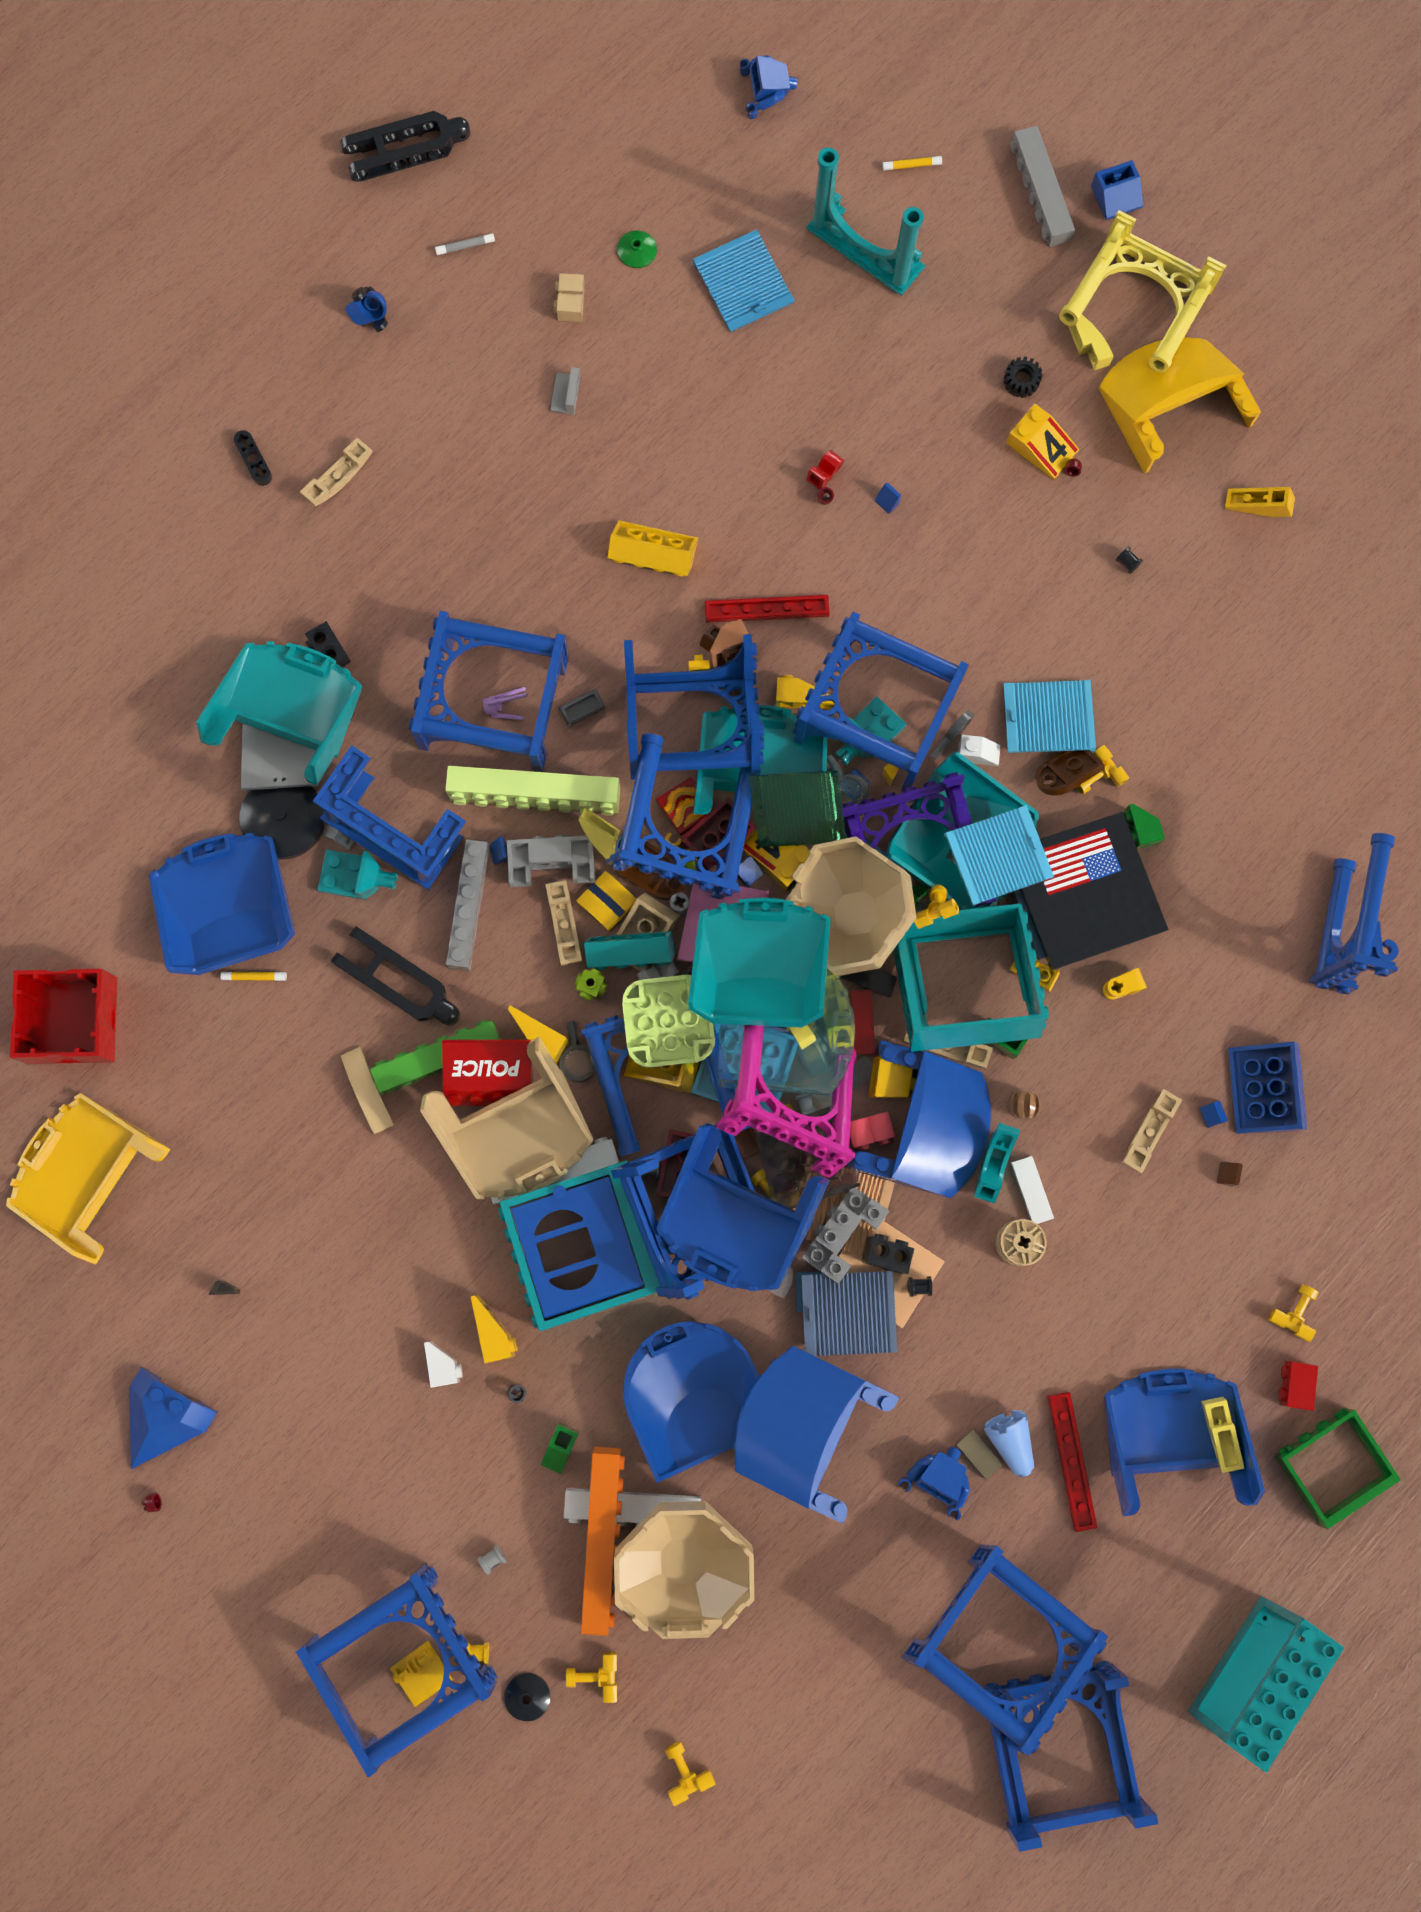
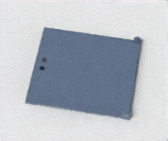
M893 1271L846 1273L839 1284L824 1274L801 1275L805 1352L813 1356L898 1352Z

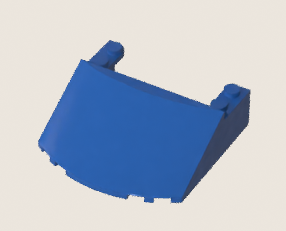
M881 1040L877 1049H879V1055L883 1060L918 1070L896 1158L892 1160L858 1151L855 1152V1158L846 1165V1169L951 1198L960 1191L975 1172L988 1141L991 1105L983 1073L927 1051L911 1052L908 1047Z
M710 1123L699 1126L656 1230L659 1236H662L668 1244L669 1250L672 1253H675L683 1260L684 1264L691 1270L710 1281L730 1288L747 1289L748 1291L778 1289L814 1221V1215L830 1180L822 1176L810 1178L794 1211L709 1170L721 1143L722 1133L720 1129Z
M791 1346L778 1359L775 1358L770 1363L771 1365L763 1375L760 1374L744 1400L736 1424V1442L733 1445L735 1450V1472L808 1509H812L843 1524L848 1512L847 1506L844 1502L817 1490L857 1400L864 1401L882 1411H890L896 1406L899 1397L795 1346Z
M1162 1369L1142 1373L1136 1378L1128 1381L1125 1380L1105 1394L1104 1403L1111 1475L1115 1479L1123 1516L1135 1515L1140 1509V1499L1134 1474L1220 1467L1201 1401L1222 1396L1228 1403L1244 1464V1469L1229 1472L1235 1498L1246 1506L1259 1503L1265 1493V1488L1235 1383L1215 1378V1375L1210 1373L1207 1375L1194 1373V1370Z

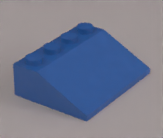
M1283 1042L1228 1048L1236 1134L1308 1130L1299 1044L1296 1042Z

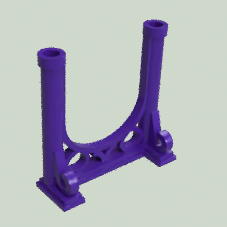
M958 772L945 775L941 783L936 784V781L924 783V787L920 789H915V786L903 789V793L895 795L892 792L882 795L883 799L881 800L867 799L862 801L860 806L859 804L854 805V802L842 804L841 809H838V816L843 821L847 838L858 837L866 843L863 832L875 836L871 845L873 849H876L880 839L891 828L906 821L917 819L931 820L942 824L950 831L972 824L962 789L965 777L964 774L958 775ZM946 792L947 798L940 793ZM925 798L921 804V811L923 813H918V810L911 809L906 804ZM940 799L944 803V809L938 815L931 814L926 810V803L928 801ZM898 806V812L895 816L891 817L893 821L888 823L887 815L880 810ZM949 807L955 826L942 818ZM903 811L909 815L902 816ZM865 815L862 822H860L859 816ZM881 816L885 824L879 832L869 830L866 826L868 818ZM993 898L977 904L976 907L992 903L997 900L996 898Z

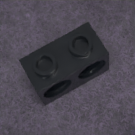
M327 621L305 633L308 641L305 642L308 648L319 651L327 656L335 654L334 660L341 667L351 662ZM325 637L323 643H316L319 638Z
M875 1233L874 1237H867L861 1260L862 1263L900 1274H909L915 1248L908 1247L909 1243L898 1239H896L895 1243L887 1241L888 1236ZM877 1244L882 1248L880 1256H876L874 1253V1247ZM897 1250H900L903 1255L900 1262L895 1260Z

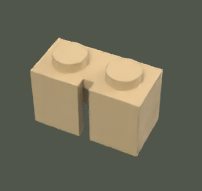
M559 273V282H555V294H558V300H554V313H557L558 321L582 322L585 289L584 275Z

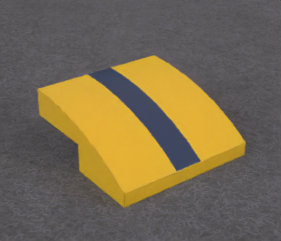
M605 871L576 901L599 924L610 931L631 910L637 899Z

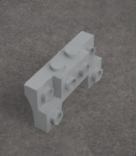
M556 835L553 838L536 836L533 839L507 840L510 887L531 886V870L573 868L574 884L595 883L593 844L587 836L567 837L566 835Z
M852 1186L839 1206L833 1205L826 1215L829 1217L825 1225L821 1223L814 1232L817 1237L802 1259L839 1284L851 1265L837 1256V1254L861 1220L877 1230L889 1213V1210Z

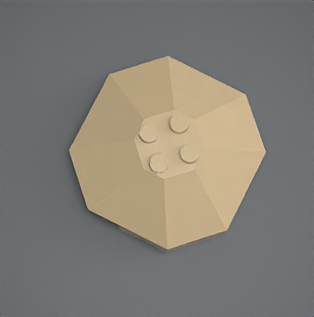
M858 837L814 845L805 863H801L794 872L793 879L797 884L786 900L793 901L794 905L804 908L806 906L812 907L814 912L830 917L827 969L832 973L841 976L879 969L916 919L911 876L900 866L871 848Z
M706 1501L659 1502L615 1548V1605L621 1611L624 1610L632 1617V1621L643 1631H648L649 1626L662 1639L709 1638L721 1624L723 1629H727L738 1618V1614L746 1606L749 1607L754 1601V1554L752 1544Z

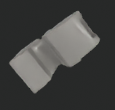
M672 960L668 965H653L650 969H644L637 974L636 979L639 981L642 979L677 976L680 972L676 969Z

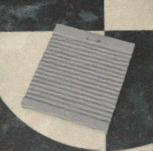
M242 723L241 790L317 786L309 783L304 776L305 768L316 750Z

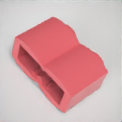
M889 1112L850 1122L852 1149L857 1148L858 1151L871 1148L870 1144L876 1142L879 1143V1146L892 1143L891 1138L895 1137Z

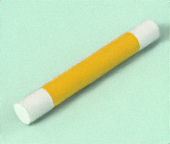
M942 156L882 162V169L884 171L941 165Z
M221 972L220 977L221 980L286 981L287 973Z

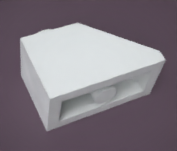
M961 735L957 752L974 764L999 766L1001 745L984 737Z
M432 1341L425 1342L430 1387L459 1383V1378L463 1377L461 1364H457V1360Z

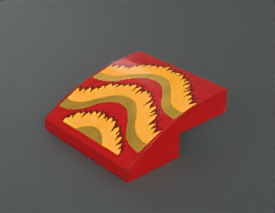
M692 777L656 798L657 803L668 816L669 821L680 836L693 828L707 815L693 814L696 782Z

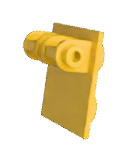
M426 1641L390 1668L394 1674L392 1676L394 1682L401 1685L414 1707H417L441 1688L444 1664L429 1641Z

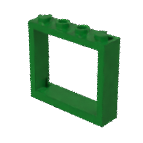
M1345 1407L1337 1410L1333 1414L1335 1417L1329 1421L1323 1420L1316 1424V1429L1311 1433L1305 1432L1298 1436V1441L1293 1445L1287 1444L1280 1448V1453L1275 1456L1320 1527L1325 1529L1331 1528L1401 1481L1354 1409H1345ZM1345 1421H1348L1382 1472V1475L1323 1514L1288 1459Z

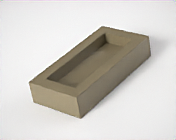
M973 1429L956 1443L957 1447L985 1479H988L1003 1465Z

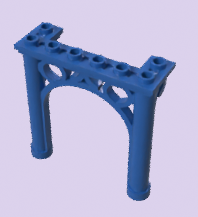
M650 733L642 734V749L624 832L617 840L615 853L606 859V864L612 865V868L618 871H624L634 866L638 867L639 871L651 874L655 872L664 879L676 878L685 885L697 884L700 885V889L710 893L711 897L716 899H723L726 896H732V894L740 892L741 887H738L737 877L757 779H760L761 768L760 773L751 774V767L740 768L728 829L720 843L705 851L684 850L665 840L652 822L650 800L663 738ZM644 823L650 835L640 839ZM654 839L658 844L659 853L657 855L649 854L645 851L644 843L647 840ZM726 846L724 860H722L717 852ZM666 853V855L671 857L673 864L658 859L662 858ZM706 856H710L716 862L717 868L715 872L707 871L703 868L702 861ZM695 861L696 871L685 868L684 865L687 862Z
M1374 833L1371 836L1370 844L1372 849L1359 920L1352 936L1344 946H1342L1340 937L1352 873L1355 872L1356 862L1343 858L1334 860L1333 869L1335 872L1316 973L1309 979V983L1316 984L1315 987L1320 989L1333 988L1337 989L1336 992L1350 994L1359 987V985H1356L1357 981L1352 979L1356 978L1363 971H1375V975L1383 977L1398 971V967L1395 966L1396 962L1392 961L1398 956V946L1390 939L1382 942L1380 921H1378L1390 850L1394 847L1395 842L1394 836L1385 833ZM1383 947L1388 949V955L1383 952Z
M618 1015L606 1018V1023L598 1025L597 1022L584 1025L585 1029L581 1030L587 1040L619 1144V1148H617L619 1155L624 1156L641 1149L635 1136L619 1082L620 1068L629 1052L627 1046L622 1050L616 1049L610 1044L613 1035L625 1033V1028H623L625 1027L624 1017L619 1019ZM713 1023L715 1047L705 1060L720 1105L722 1117H724L725 1107L731 1099L734 1100L735 1090ZM610 1032V1033L607 1035L606 1040H605V1039H604V1036H603V1033ZM608 1049L611 1052L620 1054V1057L618 1058L615 1066V1070L613 1068Z

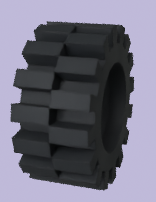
M1025 356L1023 360H1021V357H1017L1016 361L1013 359L1007 366L1004 384H1006V390L1010 389L1009 393L1011 395L1015 392V397H1019L1022 394V398H1026L1027 394L1031 396L1033 392L1037 391L1043 374L1041 373L1042 368H1038L1039 363L1033 364L1034 359L1031 358L1030 361H1027ZM1018 372H1025L1029 374L1030 381L1022 383L1016 379L1015 375Z

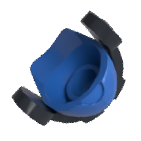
M371 286L356 289L351 296L353 301L345 308L349 317L357 325L374 322L373 328L376 332L384 330L388 324V321L385 319L387 304L384 296L375 291Z

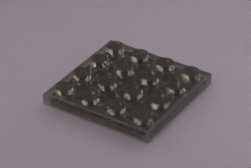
M831 1106L806 1116H824L829 1113ZM831 1118L828 1121L831 1124V1126L833 1123V1118ZM815 1126L816 1132L827 1138L825 1132L819 1126ZM755 1132L772 1200L790 1209L796 1208L808 1180L814 1176H822L830 1180L822 1199L861 1186L853 1159L829 1178L811 1170L812 1165L818 1160V1157L778 1140L764 1132Z

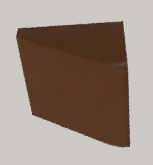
M713 624L703 634L699 645L710 652L720 628Z
M1221 1162L1217 1183L1232 1187L1238 1186L1243 1165L1240 1163Z

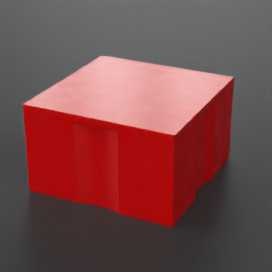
M70 969L59 972L13 970L12 1002L14 1016L11 1025L10 1058L26 1064L115 1062L116 976L103 969Z

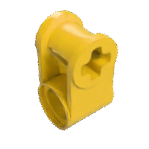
M1137 968L1106 982L1103 985L1102 992L1107 999L1114 1000L1142 991L1147 986L1140 969ZM1111 987H1117L1118 990L1112 991Z

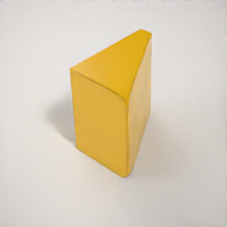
M888 764L884 767L882 775L891 786L899 768Z

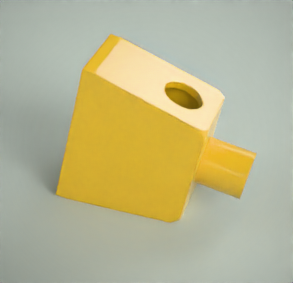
M880 1056L874 1057L868 1098H907L909 1090L913 1091L916 1078L911 1077L912 1068L887 1062Z

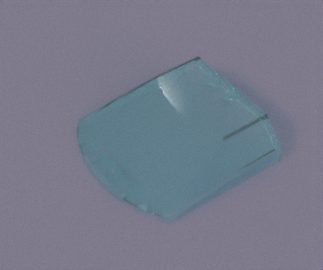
M828 969L824 1016L808 1024L816 1038L815 1042L802 1050L793 1036L790 1027L764 1026L760 1069L762 1078L771 1092L831 1095L847 1070L855 1039L853 1007L850 1005L848 991L844 988L840 976H837ZM720 1024L717 1064L718 1087L737 1088L744 1025Z

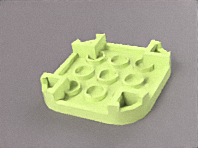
M691 975L642 979L633 982L627 987L623 995L622 1006L627 1049L635 1063L643 1067L693 1063L702 1061L711 1054L715 1047L713 1023L689 1010L688 998Z

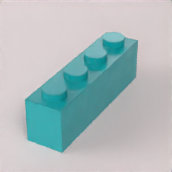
M672 931L589 937L584 942L587 968L594 967L596 970L606 969L607 966H615V968L620 969L635 964L636 967H645L650 963L664 966L670 964L675 957Z

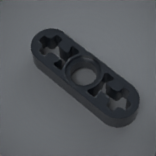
M245 430L237 432L234 436V443L254 481L260 486L269 484L272 480V474L252 435ZM242 438L246 439L250 448H245L241 441ZM257 454L258 460L249 462L248 456ZM256 468H261L265 476L264 478L259 476Z

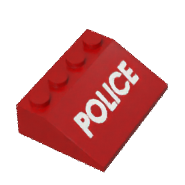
M531 1039L442 1040L443 1093L451 1106H488L534 1083L532 1061L527 1054V1046Z

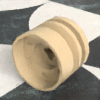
M1019 1219L1007 1222L1000 1227L995 1237L996 1252L1009 1265L1027 1266L1034 1264L1042 1258L1046 1251L1047 1240L1045 1232L1032 1220ZM1020 1238L1027 1240L1024 1246L1018 1245V1242L1021 1241Z

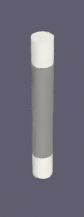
M492 233L437 246L435 250L437 255L495 242V238Z

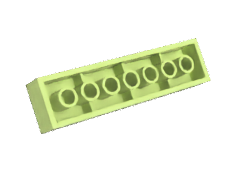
M448 766L445 791L450 801L456 805L474 803L476 806L486 807L487 804H494L498 808L517 806L516 808L522 810L536 807L540 811L559 809L560 812L570 813L571 810H578L582 813L586 807L592 812H601L602 815L612 816L613 813L619 812V778Z

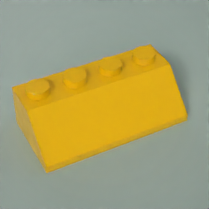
M618 520L610 537L607 558L612 559L616 563L626 562L639 568L648 567L653 568L657 572L667 571L676 576H688L692 567L698 537Z

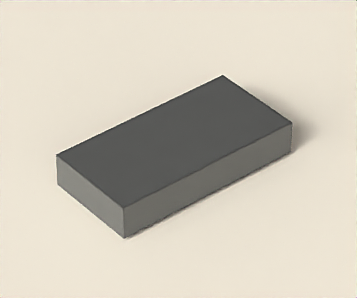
M596 689L559 707L568 727L605 709V705Z

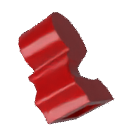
M829 450L822 457L817 467L813 466L809 469L806 480L820 490L838 472L844 463V459L832 450Z

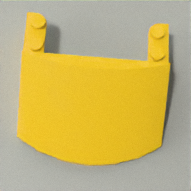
M1184 337L1171 359L1172 363L1169 369L1164 373L1154 371L1149 365L1151 357L1162 340L1145 345L1120 360L1108 372L1098 388L1144 474L1149 472L1154 461L1159 459L1164 452V444L1149 419L1222 387H1226L1248 428L1253 426L1261 413L1242 378L1244 373L1206 339Z
M80 1093L74 1096L75 1100L70 1104H63L59 1107L60 1112L53 1119L48 1118L30 1140L17 1164L20 1169L16 1179L12 1178L10 1186L13 1187L11 1198H7L6 1207L71 1255L96 1265L103 1254L104 1248L99 1242L85 1233L87 1227L137 1151L155 1162H160L166 1157L170 1148L150 1136L147 1132Z

